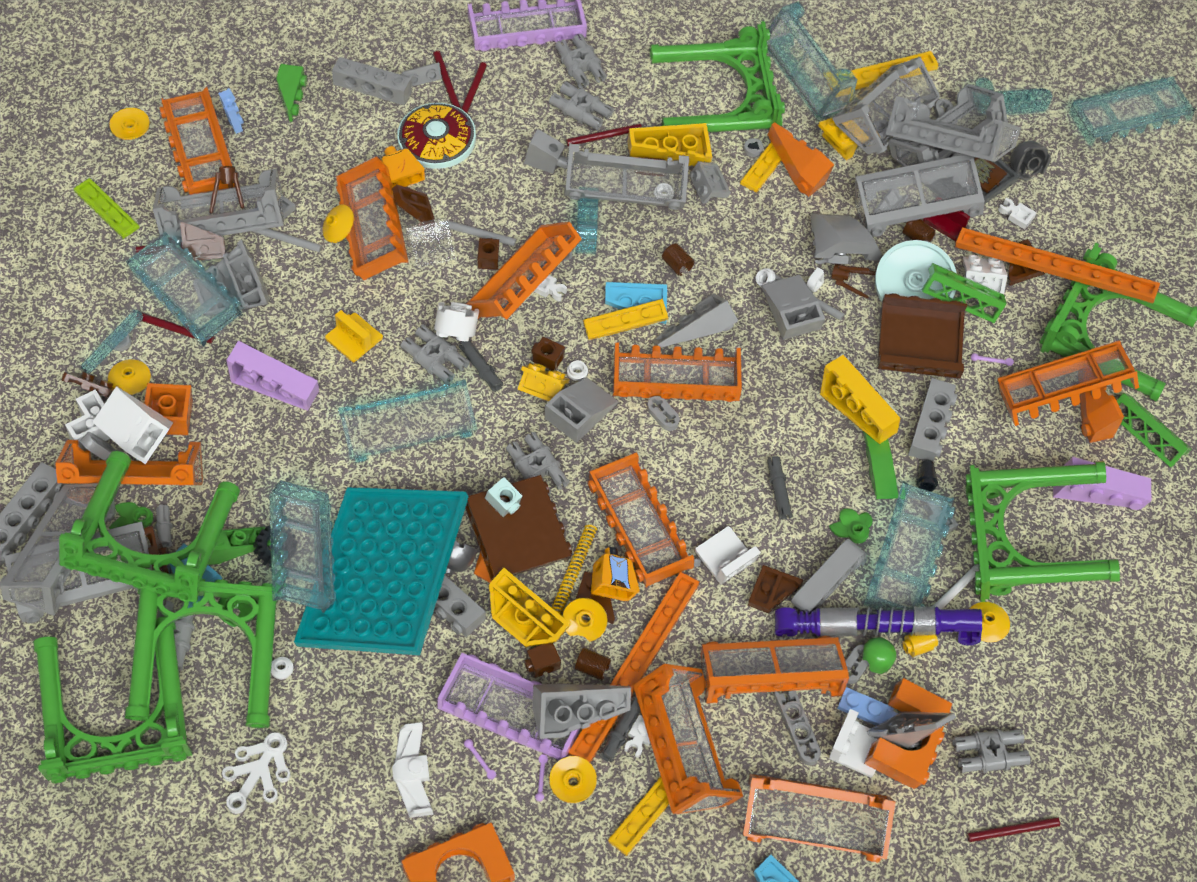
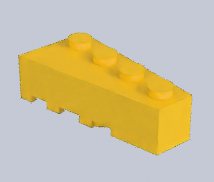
M707 123L629 129L627 143L630 157L660 158L666 161L668 158H672V161L679 160V155L689 156V166H695L698 162L711 163L712 152Z
M844 355L825 365L820 392L823 398L879 444L898 433L901 418Z

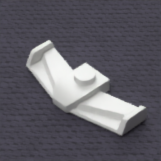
M423 723L405 724L400 728L395 763L392 766L393 780L398 786L410 818L434 815L422 785L423 781H430L427 755L419 756Z

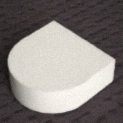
M818 267L807 282V286L812 292H816L824 283V272Z

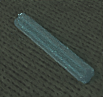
M137 309L133 310L81 364V369L91 373L143 319V314Z

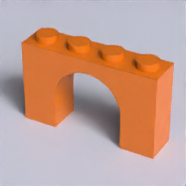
M905 678L894 686L887 704L901 712L951 713L950 709L952 707L951 702ZM944 726L922 739L921 747L919 750L914 751L902 749L880 737L872 743L864 764L908 787L916 789L921 784L924 785L929 778L930 772H928V768L937 757L935 749L944 738L945 733L942 732Z
M492 822L486 825L485 823L478 824L470 832L465 834L457 833L444 843H433L428 846L427 850L420 853L412 852L405 856L404 860H401L402 869L408 882H437L436 874L440 865L448 858L456 855H465L475 859L481 865L488 882L515 881V873Z

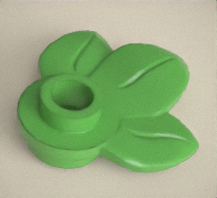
M132 502L120 503L115 505L120 517L110 525L109 529L141 521L143 527L146 528L152 524L154 516L152 511L146 507H138ZM146 516L144 520H138L139 517Z
M847 508L840 511V521L829 525V527L838 537H849L854 543H863L869 537V528L873 520L868 512L858 515L853 509Z

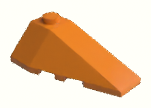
M774 122L767 135L798 190L810 197L825 185L834 164L820 150L816 148L810 149L806 146L807 142L802 139L800 141L794 139L791 132Z
M1091 367L1078 371L1079 384L1096 379ZM1107 386L1100 387L1101 397L1096 400L1093 399L1090 391L1080 394L1081 430L1084 437H1088L1090 443L1114 438L1124 418L1115 397L1107 394Z

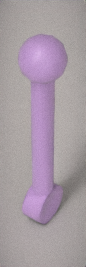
M973 353L970 357L972 361L983 360L1004 363L1008 366H1012L1014 363L1011 358L1003 360L978 356L976 353Z
M471 739L465 740L464 746L471 750L487 772V778L490 780L494 779L496 772L490 770L474 748L473 741Z
M546 755L539 756V762L541 763L538 793L535 795V799L539 802L544 799L542 792L545 764L548 762Z

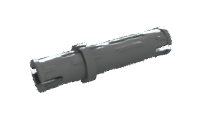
M470 339L469 341H462L459 348L477 369L479 377L487 382L493 392L499 391L504 383L496 375L493 366L485 361Z
M774 456L772 457L773 462L771 458L767 459L770 471L769 482L773 485L779 519H787L786 515L791 519L793 514L785 484L786 474L782 470L781 458Z
M631 697L630 711L622 713L613 731L609 732L608 740L599 753L600 757L605 761L612 762L619 748L625 744L626 735L641 711L637 697Z

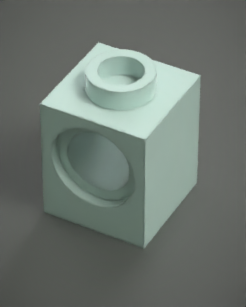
M505 477L490 488L485 496V499L502 517L507 513L512 515L521 506L519 502L522 495ZM505 495L509 497L510 502L502 501L500 496Z

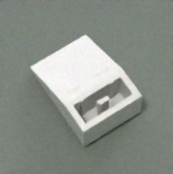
M117 386L93 420V423L124 451L144 464L147 463L173 424L172 421Z

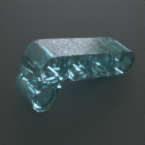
M977 79L975 86L995 91L989 79ZM1043 88L996 91L1004 96L1007 115L1046 112L1053 97L1049 90ZM975 89L978 104L987 109L991 102V96L994 94ZM976 108V111L978 112V114H980V115H982V116H985L981 111H979V110Z
M579 188L584 192L599 193V189ZM578 199L577 233L582 240L576 245V254L596 255L598 199Z

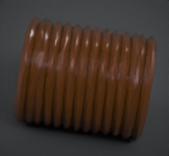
M921 219L908 221L903 228V234L912 240H927L931 242L936 233L933 228Z
M678 243L668 246L662 254V259L678 276L683 275L680 273L682 266L690 271L694 265V259Z
M584 647L576 661L575 670L602 681L605 669L606 671L609 669L611 658Z

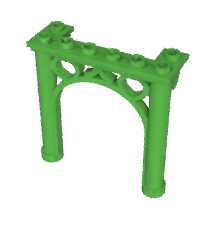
M765 21L757 24V29L752 26L744 27L738 33L739 38L721 43L650 45L651 64L700 60L721 61L739 72L747 89L744 102L732 112L719 115L662 117V126L707 123L708 132L770 129L774 122L782 126V114L785 113V103L781 102L780 94H777L776 85L772 83L774 75L773 71H770V56H767V41L770 40V30L766 29ZM744 60H750L754 63V66L748 68L741 63ZM757 71L759 72L760 79L753 76ZM758 90H762L763 96L755 93Z
M1095 243L1092 250L1087 249L1083 257L1084 262L1116 270L1117 259L1108 253L1100 254L1102 248L1098 247V243ZM1072 280L1070 286H1073L1072 290L1067 289L1063 297L1065 303L1059 304L1055 312L1056 318L1052 317L1045 328L1039 342L1042 344L1040 351L1043 353L1053 351L1063 357H1068L1095 348L1087 333V318L1095 306L1109 299L1124 298L1133 300L1192 328L1197 321V307L1186 305L1160 292L1157 293L1154 303L1099 288L1101 294L1092 295L1087 290L1090 285ZM1080 293L1084 300H1086L1083 303L1076 302ZM1070 311L1075 314L1077 320L1069 319L1066 321ZM1116 360L1098 365L1104 376L1125 370L1122 363ZM1136 369L1139 388L1135 389L1130 379L1121 381L1122 384L1150 396L1149 399L1156 402L1166 385L1165 382Z
M112 451L106 460L107 466L81 520H75L71 533L65 532L59 537L60 566L70 570L85 572L91 576L107 578L113 582L132 585L138 589L154 591L160 595L179 598L182 601L196 603L198 600L199 584L230 509L238 499L240 489L231 482L224 481L219 483L197 537L186 548L163 555L139 553L118 543L109 534L105 526L106 514L131 464V459L127 454L120 451ZM97 528H99L101 537L93 539ZM108 546L112 553L104 556L95 553L93 550L97 547ZM118 555L121 556V560L124 562L117 561ZM188 558L186 565H184L181 560ZM167 564H172L176 567L174 574L162 572L159 568ZM150 565H154L153 570L145 569L150 568Z
M1104 461L1085 465L979 471V468L970 465V474H966L965 487L968 506H973V512H969L970 525L975 526V532H971L972 545L977 547V551H973L974 565L979 567V571H975V594L980 595L981 602L989 599L990 594L996 596L1007 595L1012 591L1013 586L1024 584L1109 580V582L1120 581L1118 559L1054 563L1032 561L1014 549L1004 529L1006 509L1019 493L1035 487L1106 483V466ZM1013 487L1008 493L1004 490L1005 488ZM999 496L1003 499L1000 504L995 506L987 502V499ZM983 508L989 513H994V517L988 522H984ZM986 533L996 538V541L991 543L988 548ZM996 549H1002L1009 556L1006 561L1000 563L993 559L992 552ZM1015 560L1022 567H1010V565Z
M202 578L199 584L198 596L204 597L199 602L193 603V607L188 608L189 601H183L184 606L175 613L169 611L163 605V601L172 596L161 595L159 597L160 594L154 591L138 589V594L140 595L129 704L125 709V718L135 721L149 720L154 653L161 633L171 623L183 617L209 614L231 621L247 636L251 646L252 660L246 726L251 728H268L270 726L268 708L275 614L281 587H275L274 584L270 583L256 586L245 581L238 582V584H231L227 580L205 582V579ZM214 597L231 598L226 608L227 611L223 609V605L215 601ZM237 602L248 603L252 608V612L247 616L239 618L232 611V606ZM157 609H159L167 618L156 628ZM255 616H257L256 630L254 635V633L246 623L251 621Z
M167 617L156 618V628ZM175 622L171 623L161 633L155 646L160 691L156 708L149 716V720H146L140 726L124 734L109 737L86 734L75 728L68 721L63 705L58 640L56 637H41L33 641L34 652L37 653L45 736L44 751L46 760L41 761L38 769L48 781L51 780V783H62L66 781L67 777L76 776V779H85L90 777V773L100 772V774L106 775L114 773L115 769L119 768L134 770L139 768L141 764L148 763L149 766L161 765L164 760L172 759L174 762L186 760L187 756H193L192 750L187 743L174 636ZM163 710L165 715L166 729H164L161 725L155 723L159 719ZM63 725L75 736L67 743L66 747ZM149 729L161 732L159 742L150 745L142 743V736ZM135 738L136 744L141 750L123 753L128 745L133 744L132 739ZM81 741L91 744V752L87 756H72L73 747ZM96 744H100L102 749L110 750L112 755L96 758L98 754Z

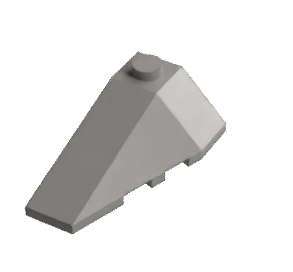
M713 293L692 307L695 310L693 314L681 316L677 327L676 325L669 326L655 337L652 342L654 345L662 348L728 331L734 326V323L738 322V319L728 301Z
M556 683L533 685L532 708L538 737L540 739L565 737L570 735L569 732L579 728L585 729L594 722L602 719L607 720L630 711L631 687Z
M903 711L868 730L867 733L868 736L875 739L881 737L898 747H905L908 750L917 747L919 741L955 719L956 716L955 713Z

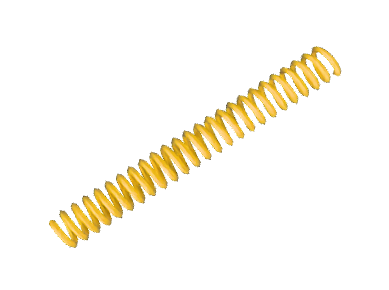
M594 525L585 526L578 542L579 544L575 548L576 551L569 563L570 566L566 570L565 577L563 578L564 581H562L558 589L559 592H557V596L551 608L561 610L560 612L556 611L561 616L562 612H564V605L568 601L567 597H570L569 594L572 593V586L575 585L573 582H576L577 575H579L578 571H581L580 567L584 563V556H587L586 553L590 549L589 545H592V538L596 534L595 531L598 530Z

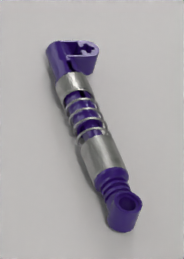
M934 606L914 607V610H907L906 607L903 610H895L894 607L891 610H883L881 607L877 610V614H872V610L869 607L867 614H860L858 607H832L825 609L817 608L815 611H811V614H809V611H806V614H803V611L797 614L795 609L785 607L775 611V634L777 636L785 634L787 637H794L798 634V631L801 634L806 631V634L812 631V634L817 636L852 637L857 636V630H861L863 636L866 635L867 630H873L875 636L878 633H886L887 636L890 633H898L899 636L902 633H910L911 636L913 634L915 636H935L941 632H957L958 642L962 645L970 646L976 645L981 641L982 611L981 609H939Z

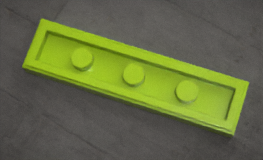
M90 178L73 188L74 192L123 239L140 228Z

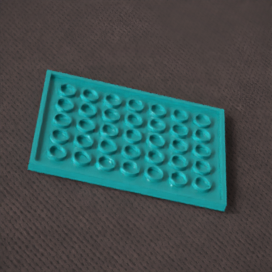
M347 487L294 644L297 647L420 656L469 498L468 494L463 491Z

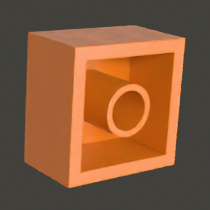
M147 383L144 404L173 422L166 434L188 436L193 404L191 385Z

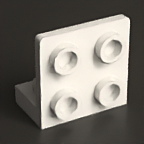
M977 255L963 256L964 277L1004 294L1008 275L1003 261L992 257L984 259Z
M729 526L695 549L697 555L720 585L754 563L761 553L756 546L748 550Z
M850 709L829 759L872 778L876 770L864 763L872 743L877 739L868 736L867 731L870 728L859 724L860 722L856 721L859 712Z

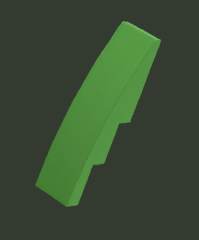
M863 431L869 463V475L876 499L898 498L895 470L888 439L879 444Z

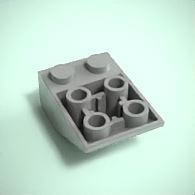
M800 275L761 286L782 340L822 328L825 321L824 314L818 300Z
M586 377L559 391L545 405V419L577 443L619 401Z

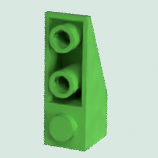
M280 64L276 77L278 91L290 122H293L292 115L298 116L299 104L293 103L294 100L302 101V87H306L307 75H304V68L302 66Z
M265 526L222 530L208 565L220 564L253 552L255 550L253 548L255 539L262 529H265ZM270 540L267 542V546L272 545Z

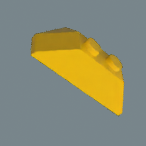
M505 568L489 584L492 619L525 647L556 642L570 627L571 624Z

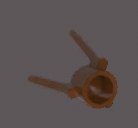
M235 166L219 167V172H215V184L209 213H213L220 180H222V184H228V188H233L234 183L240 208L243 209L244 203Z
M835 264L831 279L836 280L835 285L842 286L868 299V295L846 284L844 280H849L850 273L875 275L876 271H871L869 268Z

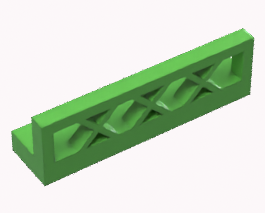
M934 263L928 269L930 276L922 288V292L942 301H963V303H966L965 300L974 297L978 299L979 304L975 306L967 305L965 311L992 323L996 322L1007 304L1004 294ZM935 280L942 283L943 288L934 291L930 289V286ZM958 290L961 296L953 299L948 296L947 292ZM992 305L997 309L991 316L984 313L983 308Z
M1123 393L1117 400L1118 405L1120 406L1123 403L1128 407V417L1123 418L1121 425L1169 467L1172 468L1183 455H1187L1192 450L1191 447L1132 396ZM1140 418L1143 420L1144 431H1136L1133 428L1132 419ZM1124 419H1129V424ZM1139 433H1145V438ZM1148 433H1158L1160 435V445H1152L1149 442ZM1173 446L1179 453L1170 461L1165 456L1164 447ZM1155 447H1161V452Z

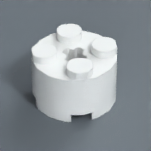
M444 302L438 303L434 326L437 336H455L459 341H469V337L475 336L479 309L473 311L471 310V305L451 302V306H444Z

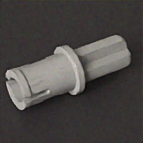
M160 504L156 508L157 523L155 524V529L163 547H171V529L173 524L170 522V508L168 505Z

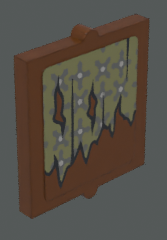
M977 157L974 159L981 189L988 193L993 187L999 185L1000 181L1007 175V172L989 160ZM972 173V183L976 185L974 173Z

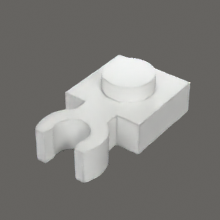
M1009 198L1005 199V206L1001 204L998 209L1001 214L1009 215V221L1023 229L1027 228L1037 213L1021 203L1017 206L1014 205V202Z
M548 275L533 292L545 298L548 294H551L554 300L561 301L562 295L557 292L566 294L567 287L563 284H556L557 279Z
M642 715L638 716L628 734L633 740L628 741L624 748V751L627 752L630 747H636L638 750L635 754L636 758L642 754V744L647 746L651 744Z

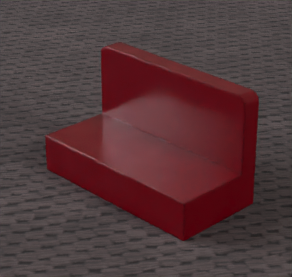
M936 197L934 203L944 200L939 197ZM963 211L923 218L927 225L955 242L962 227L967 228L970 216Z

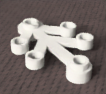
M271 733L265 738L263 743L249 747L240 746L236 749V759L241 762L248 760L252 755L263 753L259 760L235 767L227 766L223 769V778L229 782L235 780L237 776L250 773L240 791L228 796L226 804L230 812L239 814L246 809V799L260 777L264 787V800L269 803L277 800L278 793L273 787L268 764L274 757L278 769L276 771L277 780L284 783L290 779L291 774L289 769L286 768L283 752L287 748V740L281 733ZM275 741L280 743L277 748L271 747V744ZM240 751L247 752L244 757H239L238 753ZM229 770L234 771V775L231 777L225 776ZM283 771L288 773L285 778L279 777V774ZM270 791L275 793L273 798H267L266 794ZM235 801L242 803L239 808L233 807Z

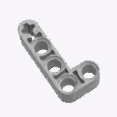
M850 539L845 540L794 595L791 603L800 611H803V614H806V611H809V614H811V611L819 608L851 572L855 574V570L860 565L864 566L867 561L866 553Z

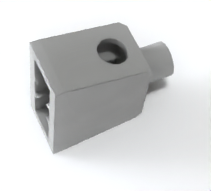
M537 129L529 144L524 164L552 174L557 166L566 170L568 160L566 161V157L562 155L565 146Z

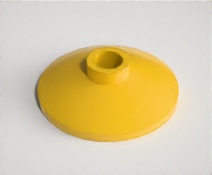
M125 108L112 116L109 125L111 132L116 137L132 140L141 137L147 132L150 121L144 111L137 108Z
M338 205L327 214L322 228L325 240L330 243H338L349 234L354 221V214L350 207Z
M134 359L117 363L108 374V381L113 383L114 388L117 386L130 395L144 390L151 379L148 366Z
M575 599L566 606L562 617L571 624L566 630L570 636L580 635L591 642L598 639L607 627V614L604 608L593 599ZM583 615H589L590 620H584Z
M979 602L970 608L981 609L982 611L981 641L997 642L1008 634L1010 619L1002 607L991 602ZM986 617H991L993 621H988Z
M569 756L559 760L553 766L550 772L549 783L552 792L557 798L567 803H579L588 799L594 792L597 784V775L594 767L586 759L578 756ZM575 778L578 783L572 786L569 784V780Z

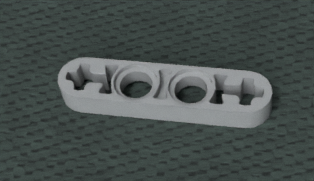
M780 691L773 692L799 759L805 765L816 764L820 759L821 751L796 691L788 692L787 698L789 702L783 705L786 702L784 694H779ZM794 708L798 711L799 716L791 718L786 714V710ZM796 729H804L807 732V737L804 739L798 738L795 735ZM808 742L810 752H815L813 759L810 756H805L807 751L805 744Z

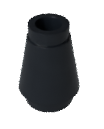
M924 460L921 463L916 484L922 492H932L938 485L934 462L931 460Z

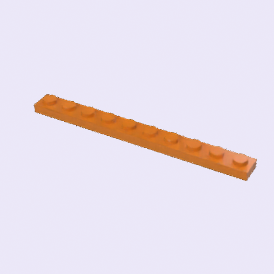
M963 227L956 241L955 247L1150 303H1154L1160 287V283Z
M682 572L678 574L611 682V686H630L631 696L635 692L633 684L641 680L646 674L699 587V581ZM620 715L607 720H599L590 724V727L582 729L569 750L568 756H578L591 763Z

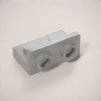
M698 162L690 172L689 176L702 204H706L711 197L728 198L731 194L717 163Z

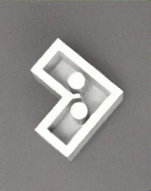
M96 389L77 398L76 402L82 417L65 424L70 439L78 440L79 447L86 451L87 449L80 440L88 432L93 433L104 441L111 438L93 423V420L104 405Z

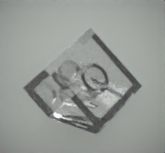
M443 217L405 226L408 244L416 268L456 260L449 223L446 218Z

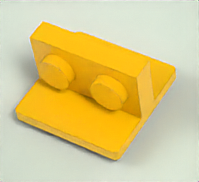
M832 118L819 122L818 127L823 131L822 136L845 160L852 158L858 145L836 126ZM853 119L839 124L860 144L867 142L870 138Z
M342 310L335 314L336 327L325 335V340L351 362H356L383 339V335L357 313L347 315Z
M529 363L528 366H522L521 368L524 372L517 390L550 401L559 391L564 389L565 384H568L570 379L565 378V374L556 370L546 371V367L541 364Z

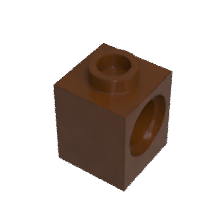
M479 238L478 269L498 270L500 239Z
M542 337L539 343L536 342L532 347L533 362L541 364L551 371L556 370L565 357V346Z
M553 643L543 644L527 650L524 664L528 673L532 672L535 678L543 676L545 672L548 674L561 669V659Z

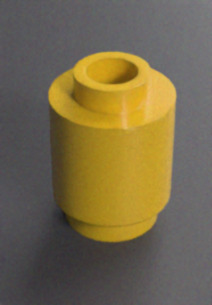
M908 634L904 637L902 645L906 654L915 657L934 650V647L938 646V639L936 635L915 636L913 634L911 636Z

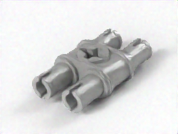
M579 34L580 39L578 35L573 37L572 41L577 49L572 51L565 40L558 41L555 44V48L561 55V63L565 65L568 75L575 79L579 88H583L582 84L586 88L590 83L584 74L586 71L592 73L597 83H600V79L602 82L606 80L607 75L601 67V60L594 53V48L587 44L582 34Z
M567 81L562 84L560 92L571 99H564L557 93H553L549 99V104L562 110L565 116L572 117L579 124L585 123L596 131L601 128L603 119L596 117L591 112L595 111L607 119L614 112V108L603 103L600 97L593 96L586 92L584 88L574 87Z
M424 324L417 328L415 335L427 344L420 347L410 337L406 338L408 342L403 340L400 347L413 357L415 363L425 368L428 374H435L446 385L450 383L448 379L451 382L453 381L455 374L442 365L444 362H451L460 371H464V368H467L470 363L468 359L457 352L455 345H451L443 337L437 336Z
M531 432L533 437L528 434L524 439L533 451L532 453L525 455L518 442H513L514 447L511 443L506 447V451L515 462V469L519 470L524 479L547 475L551 477L559 490L563 489L561 484H563L564 488L569 484V479L566 478L560 469V462L552 455L550 447L542 443L536 432Z
M166 601L164 607L172 612L174 603ZM158 609L157 618L166 617ZM194 615L175 621L176 629L174 630L179 671L183 670L186 652L191 648V635L195 630L193 624ZM154 653L153 665L155 664V669H157L156 654Z
M997 728L994 731H975L969 736L953 737L952 745L956 746L953 748L955 752L975 749L978 752V757L958 759V768L962 767V769H959L960 773L980 771L986 774L988 771H1008L1013 766L1030 765V756H1026L1029 755L1028 750L1008 753L1005 745L1023 744L1024 734L1020 735V733H1023V730L1002 731Z

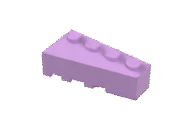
M240 341L237 342L226 360L232 383L304 410H309L319 392L318 381L313 377L307 376Z
M1072 457L1064 466L1094 463ZM1106 466V483L1053 486V498L1139 510L1152 501L1151 478Z

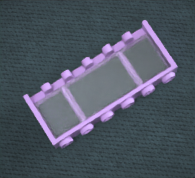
M520 0L519 8L509 9V3L503 1L500 11H491L490 4L485 3L483 4V12L474 14L472 4H468V19L475 50L487 51L491 48L505 49L508 46L518 45L523 47L533 43L561 42V40L573 39L575 35H578L580 39L579 34H582L584 37L587 34V24L581 0H574V2L565 3V0H556V4L546 5V0H538V6L528 7L527 0Z
M461 653L438 696V709L558 760L568 757V752L581 729L569 732L570 735L565 737L540 739L532 705L533 685L541 683L526 680L518 673L502 670L498 665L483 662L471 654Z

